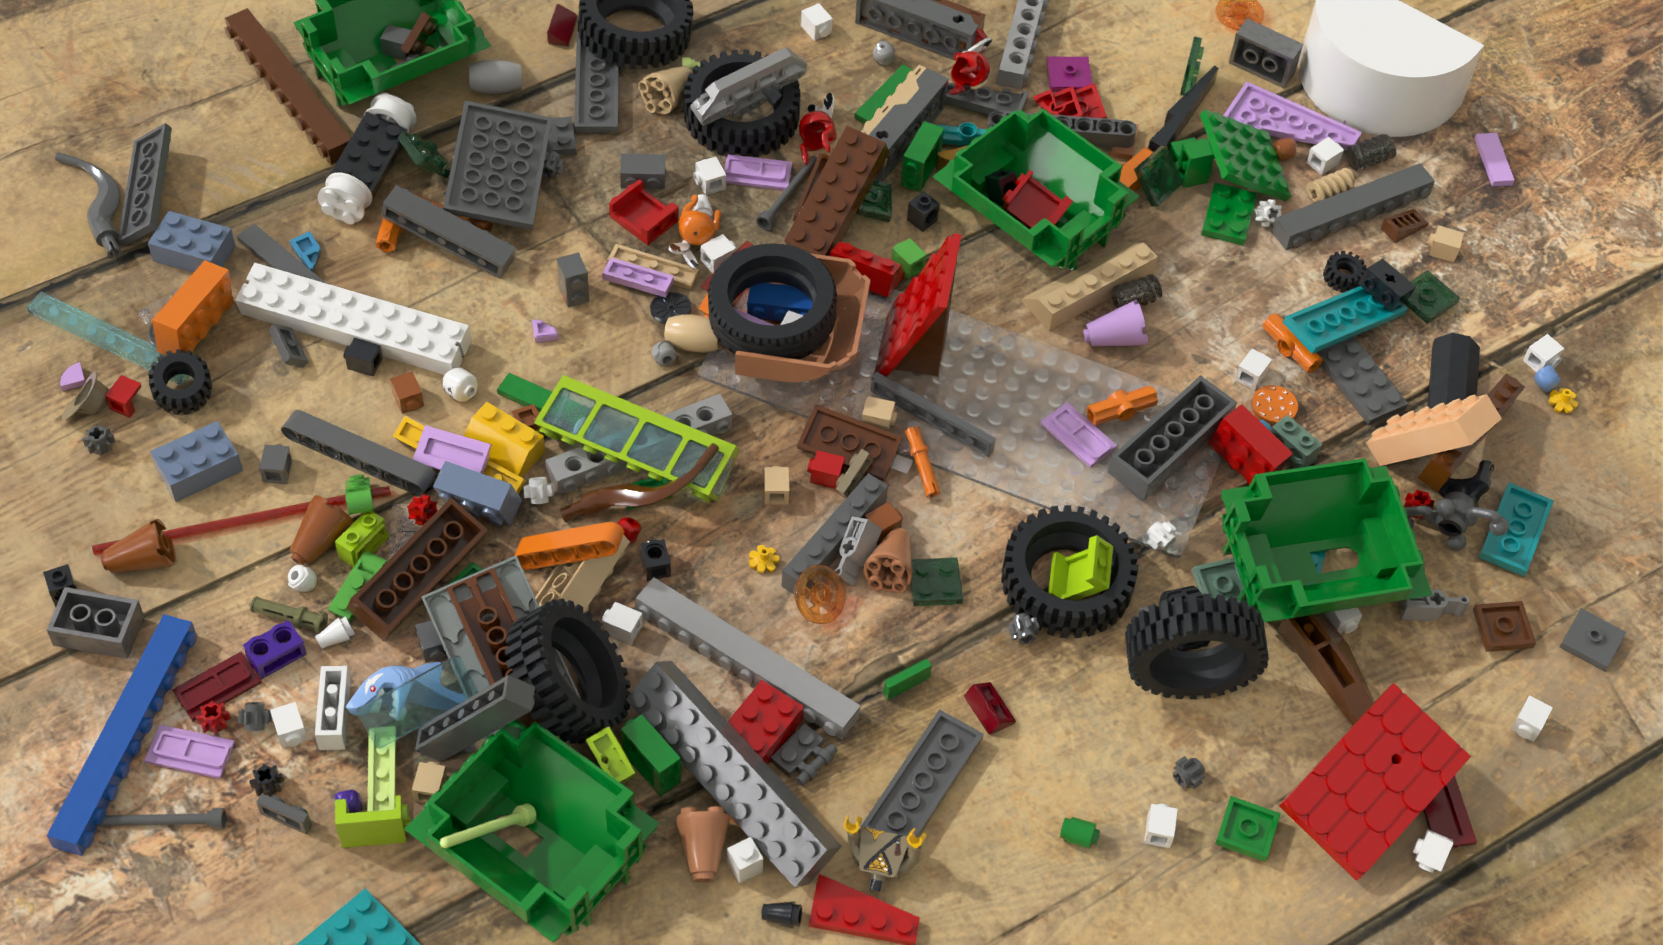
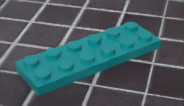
M1359 286L1287 315L1283 320V324L1313 354L1405 315L1408 308L1403 304L1391 312L1363 287Z

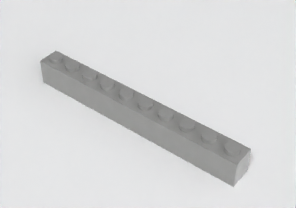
M653 578L636 597V611L642 613V618L652 620L663 631L671 632L677 636L682 643L695 647L704 657H711L725 670H731L738 674L744 682L757 686L763 680L804 706L803 718L810 723H816L821 726L827 734L837 736L842 740L859 719L861 705L656 578Z

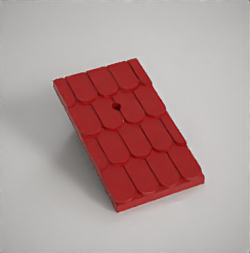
M953 233L952 236L946 238L937 254L933 253L919 276L912 279L905 292L900 293L887 313L874 373L878 372L887 377L893 369L935 377L939 376L946 342L961 234Z
M1393 683L1280 803L1279 807L1357 881L1373 866L1388 847L1396 841L1440 790L1448 784L1471 756Z

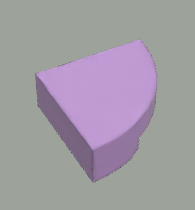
M532 320L535 343L558 340V333L554 327L545 324L541 320Z
M80 362L70 366L63 373L60 380L62 391L84 385L85 378Z

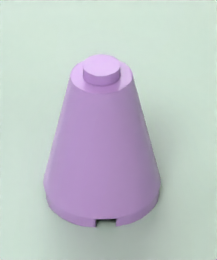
M1137 300L1086 324V329L1083 330L1085 342H1090L1091 347L1148 345V336L1143 334V331H1145L1144 327H1146Z

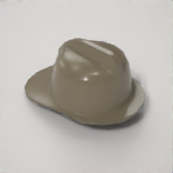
M93 372L88 377L82 389L68 404L63 412L62 420L69 419L76 412L93 415L102 411L107 404L105 395L110 389L97 380V372Z

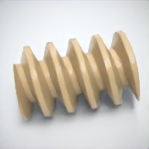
M1343 168L1320 179H1315L1307 183V194L1316 203L1353 189L1355 184L1354 174L1349 168Z

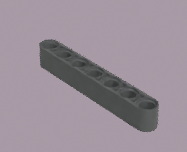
M991 112L988 117V128L995 126L1005 115L1008 116L1012 112ZM1026 113V114L1029 115V116H1031L1032 114H1036V113ZM1052 115L1095 147L1130 148L1135 144L1137 126L1132 121Z
M295 410L281 427L283 435L291 441L417 496L424 495L436 478V473L429 466L301 410Z

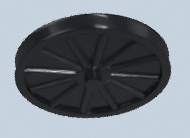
M669 292L666 298L656 296L650 304L651 315L657 321L666 324L669 317L690 314L691 302L685 295L677 292Z

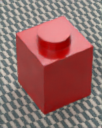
M817 450L815 459H810L807 472L811 473L810 483L836 489L837 480L844 472L845 457Z

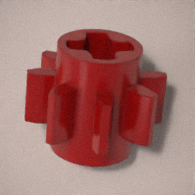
M1416 489L1414 494L1407 493L1403 507L1428 506L1432 509L1435 500H1431L1428 492ZM1424 515L1411 517L1421 520Z
M422 495L421 498L413 497V501L407 506L408 518L415 520L416 525L423 526L438 511L437 502L430 501L431 498L428 495Z
M210 701L204 707L200 706L202 715L196 716L198 724H201L204 733L209 730L217 735V732L228 728L225 720H230L231 716L229 711H226L224 703L218 705Z

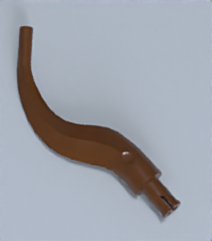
M711 443L691 470L670 483L658 487L624 484L592 490L582 494L581 500L560 508L561 515L567 523L585 514L592 517L612 506L640 507L664 500L690 483L707 466L719 450V447L715 443Z

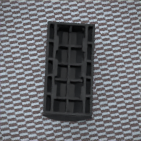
M1449 333L1434 339L1427 407L1430 409L1440 403L1447 405L1456 399L1462 401L1474 394L1477 397L1480 347L1470 336Z

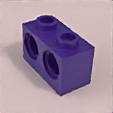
M289 620L282 624H276L269 631L260 636L252 637L247 643L243 644L246 657L261 680L307 655L303 640Z

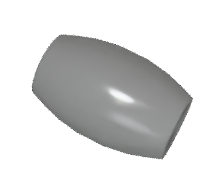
M484 60L470 64V89L485 94H507L521 90V65L506 60Z

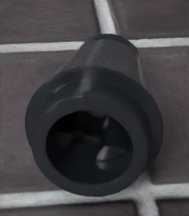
M795 901L763 904L761 918L762 920L789 928L800 926L802 905L796 904Z

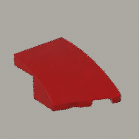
M1095 83L1074 90L1072 86L1054 94L1052 90H1048L1033 96L1034 101L1051 115L1108 119Z

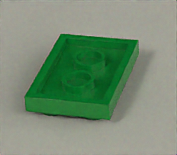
M1215 182L1201 235L1244 246L1257 192Z

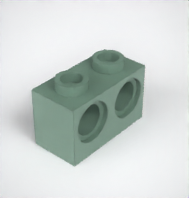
M1286 415L1271 427L1270 431L1293 453L1288 460L1295 468L1309 467L1317 460L1322 443L1289 415Z

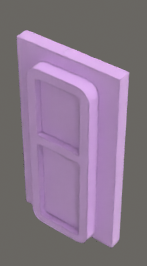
M728 154L724 167L726 183L785 190L791 178L792 162Z
M1068 402L1041 420L1040 424L1089 468L1117 448V445Z
M425 425L413 460L441 470L444 462L447 461L483 474L490 457L489 452L492 445Z
M159 725L144 761L147 764L221 779L235 741Z

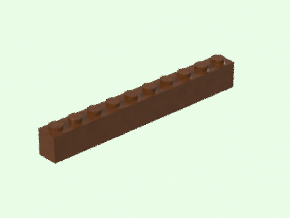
M248 8L225 17L227 27L224 29L228 38L234 40L236 48L239 52L244 53L248 64H253L259 78H264L269 91H274L281 105H285L288 115L296 119L299 129L306 132L307 138L312 145L315 144L317 146L320 156L323 159L326 158L331 165L337 163L351 139Z

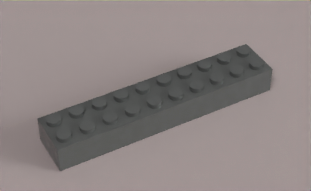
M672 661L654 663L627 697L626 701L639 715H643L678 754L681 762L742 830L752 838L760 850L795 888L810 884L842 847L841 844Z

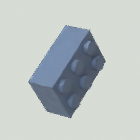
M168 211L148 242V246L154 262L194 273L204 260L223 267L235 247L232 230L229 227Z
M218 421L150 451L155 468L175 502L243 471L239 455Z
M447 461L444 462L433 486L439 494L438 497L445 503L450 498H453L474 518L479 519L480 516L488 518L490 523L497 526H502V524L511 526L522 502L512 484Z

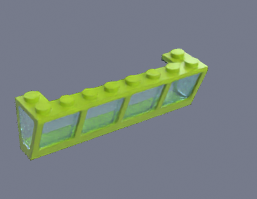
M565 375L561 377L534 424L541 427L540 432L558 441L561 437V441L574 446L576 442L584 445L582 449L594 455H596L597 451L604 453L606 460L616 464L619 460L627 463L626 468L638 473L641 469L649 472L648 477L661 482L662 478L672 482L687 473L695 466L711 443H715L719 447L717 453L707 466L685 486L693 491L691 495L706 503H710V500L718 502L740 451L734 444Z

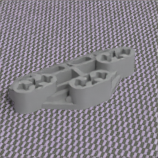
M785 47L713 82L705 89L706 93L696 99L690 105V108L703 126L729 113L734 118L740 117L766 102L767 97L762 91L766 87L771 85L773 90H778L803 77L807 72V63L803 57L799 58L790 48Z

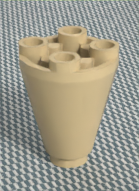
M679 66L645 76L638 83V88L645 102L646 109L650 113L656 112L658 114H667L673 111L684 95L685 82L689 73L693 74L692 70L687 66Z

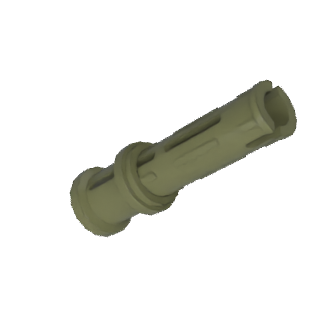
M258 596L252 599L250 605L251 612L284 621L289 620L296 628L302 629L304 627L311 629L316 634L321 633L326 628L328 622L327 613L321 612L319 614L312 612L304 606L297 609L262 599Z

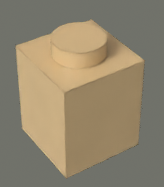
M1438 225L1435 234L1431 233L1427 245L1431 246L1428 255L1454 263L1460 250L1464 233Z
M867 396L862 413V422L889 431L891 425L895 426L898 412L894 411L895 402Z
M764 467L765 505L789 504V467Z
M419 762L412 787L414 802L425 804L436 791L442 790L444 783L447 781L445 766L437 762Z

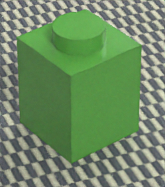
M910 238L896 244L892 249L891 260L902 265L907 279L921 272L926 265L927 254Z

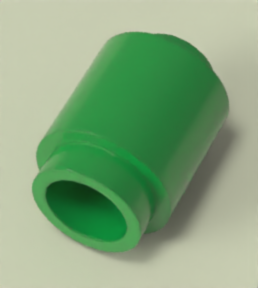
M1065 817L1060 838L1065 839L1067 843L1090 849L1092 844L1097 845L1100 830L1096 829L1097 823L1076 817L1071 819Z

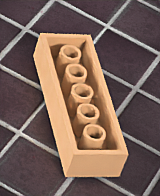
M1474 394L1462 401L1456 399L1447 405L1440 403L1431 409L1425 407L1416 413L1410 411L1401 417L1397 414L1387 420L1388 424L1385 427L1375 430L1372 433L1373 437L1366 444L1378 464L1383 466L1472 445L1502 418L1487 394L1478 397Z

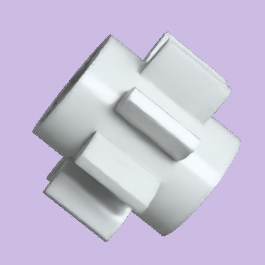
M1275 200L1260 201V205L1257 209H1254L1256 212L1255 221H1262V226L1265 227L1274 225L1276 217L1282 216L1280 210L1282 206L1275 205Z
M547 477L530 478L529 484L524 486V498H530L531 504L548 503L549 496L554 494L553 483H547Z
M1157 521L1147 531V535L1150 538L1147 543L1154 550H1161L1162 548L1166 551L1176 542L1177 537L1174 532L1177 529L1169 521L1167 523L1165 521L1163 523Z

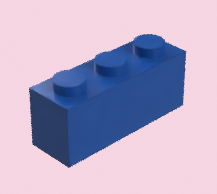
M761 283L749 288L747 314L759 319L782 322L788 311L804 316L812 308L811 299L804 292L791 285Z

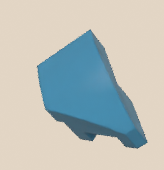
M309 231L290 240V246L301 262L313 271L320 256L321 248Z

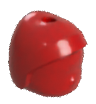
M631 517L620 519L617 524L623 528L624 536L630 541L629 544L635 543L641 531V524Z

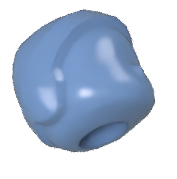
M1552 365L1545 366L1535 373V382L1545 393H1549L1561 382V377H1559V374Z

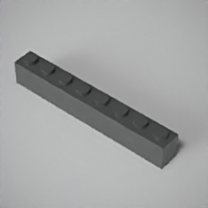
M1419 163L1276 217L1272 233L1285 250L1293 247L1297 248L1306 242L1318 240L1322 236L1336 233L1348 226L1352 227L1361 221L1370 220L1379 214L1391 212L1400 206H1407L1418 199H1425L1431 194L1435 180Z

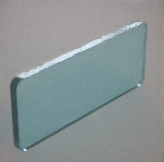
M454 656L358 708L357 714L375 747L383 748L478 693V689L461 657Z

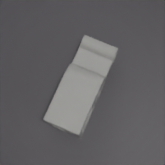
M851 517L839 548L842 559L834 572L835 577L848 585H855L861 566H864L865 561L873 553L882 528L868 519Z
M1431 589L1432 596L1398 601L1401 620L1436 621L1440 619L1442 614L1462 616L1469 604V597L1465 595L1447 597L1443 591Z

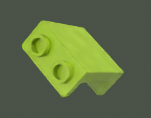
M1096 535L1089 538L1087 550L1068 557L1063 556L1059 552L1053 553L1048 594L1060 599L1077 601L1109 589L1113 546Z
M401 795L395 796V809L358 813L349 812L346 799L335 800V825L342 848L407 842V831L404 829L411 823V818L408 813V804H403Z

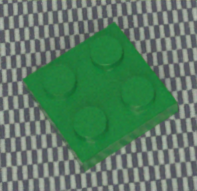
M1230 796L1215 844L1266 862L1281 813Z

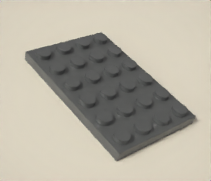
M465 101L443 210L457 216L532 230L552 118Z

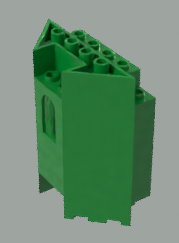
M315 0L317 13L293 22L296 30L303 37L304 42L302 44L308 58H311L314 63L317 78L324 77L333 89L337 107L355 103L492 47L484 37L482 29L475 25L472 15L466 13L460 0ZM422 12L439 20L436 24L438 25L436 32L433 36L429 35L425 42L427 46L433 47L436 51L389 69V67L396 65L397 62L394 60V57L382 54L380 38L388 25L412 30Z
M1044 109L1031 116L1022 110L1018 112L1014 110L1008 116L1005 115L999 123L989 127L979 138H974L967 147L960 149L955 154L954 159L948 162L947 166L932 176L1050 266H1058L1066 270L1069 268L1072 271L1076 270L1078 257L1096 242L1105 248L1109 242L1110 231L1119 227L1127 215L1124 213L1125 209L1135 203L1139 197L1137 193L1119 181L1122 165ZM1004 169L1016 172L1018 179L1022 173L1026 175L1029 170H1032L1034 172L1032 177L1062 200L1067 196L1073 202L1056 225L1043 218L1031 229H1028L1001 209L1003 205L989 200L985 176Z
M1366 458L1255 474L1250 485L1247 487L1221 490V498L1227 512L1222 514V530L1227 536V543L1223 547V556L1233 555L1243 585V590L1238 600L1240 602L1242 600L1248 602V607L1253 605L1256 608V612L1259 611L1264 622L1433 595L1425 575L1423 554L1418 550L1415 532L1410 528L1407 510L1402 506L1399 488L1394 484L1392 477L1389 476L1386 466L1371 468L1368 466ZM1347 548L1354 551L1358 556L1359 562L1354 568L1317 574L1310 553Z
M516 719L503 726L495 735H490L480 746L478 753H473L463 763L460 771L451 775L444 783L442 790L436 791L425 803L423 810L404 830L550 941L555 942L559 940L563 933L568 936L578 931L581 924L586 927L591 925L590 913L619 881L627 885L631 877L629 876V869L641 859L647 847L644 842L656 831L659 822L634 805V792L544 727H541L540 724L534 722L528 728ZM523 804L532 805L536 811L535 822L525 827L543 839L527 857L495 835L494 832L448 848H443L440 845V840L443 837L496 820L500 816L510 815L517 806Z

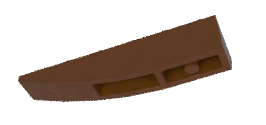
M1324 613L1281 620L1278 630L1353 726L1375 701L1348 643Z

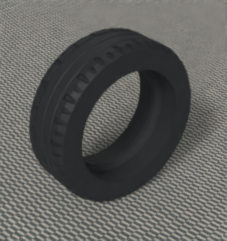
M760 244L745 248L727 258L716 269L708 288L710 326L717 340L733 354H736V351L800 360L818 350L829 338L835 325L837 303L835 281L828 268L820 260L800 248L785 244ZM761 283H783L804 292L811 299L812 308L798 320L783 325L770 326L757 324L745 319L735 311L732 303L740 293L751 286Z

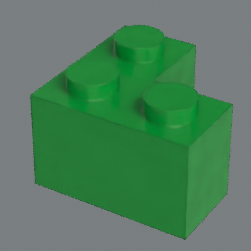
M1190 138L1171 142L1168 159L1183 188L1208 183L1215 156L1207 138L1201 140Z

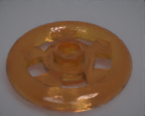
M1219 0L1216 5V16L1223 25L1238 31L1247 18L1261 24L1264 19V9L1257 0ZM1224 7H1229L1230 12L1225 11ZM1249 8H1253L1255 12L1250 13Z
M813 565L804 570L795 585V602L802 616L815 624H827L841 614L846 601V590L839 574L831 567L825 565ZM822 575L829 578L828 584L821 582ZM809 579L814 582L810 589L806 587ZM832 591H836V601H831L833 597ZM807 597H809L811 603L813 604V606L810 608L808 607L805 601ZM826 606L828 613L820 614L819 607Z

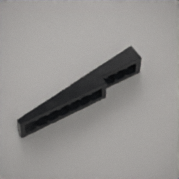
M1214 65L1167 111L1164 126L1150 139L1148 149L1164 159L1169 151L1171 142L1176 141L1215 84L1218 67Z

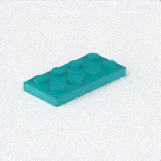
M1508 482L1496 512L1507 520L1509 529L1501 536L1494 535L1489 530L1478 558L1525 577L1554 500Z

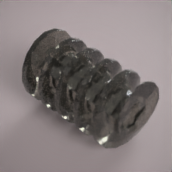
M1380 134L1363 142L1350 145L1347 149L1346 157L1350 167L1357 171L1359 168L1366 169L1367 166L1371 167L1374 164H1380L1382 161L1385 162L1388 159L1395 158L1396 147L1388 135Z
M1153 274L1140 277L1138 280L1133 279L1130 282H1124L1122 285H1116L1112 290V301L1116 309L1135 300L1138 301L1139 305L1146 306L1148 300L1151 303H1155L1156 296L1158 298L1162 297L1160 282Z

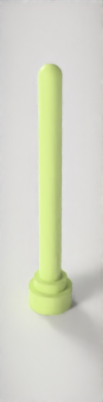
M530 804L517 806L510 815L443 837L440 840V845L443 848H448L514 824L525 827L535 822L536 811Z

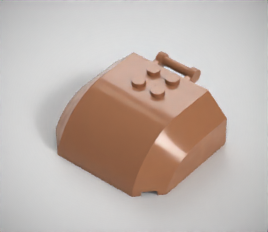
M812 254L828 268L836 285V321L829 338L818 350L800 360L736 351L735 375L783 382H804L835 373L849 365L857 356L870 279L866 275L862 276L856 269V264L851 259ZM738 309L740 311L747 313V310ZM761 319L773 325H781L782 323L777 320Z

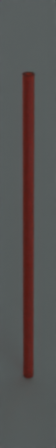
M389 486L371 489L372 499L391 495ZM345 495L325 498L329 500L326 504L333 507L335 505L347 504ZM310 502L166 530L163 533L166 537L170 536L171 539L305 513ZM120 540L92 545L93 554H102L105 549Z

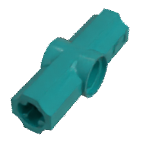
M970 122L962 123L959 127L937 125L944 128L942 144L957 145L958 148L968 146L974 138H979L987 130L979 129Z

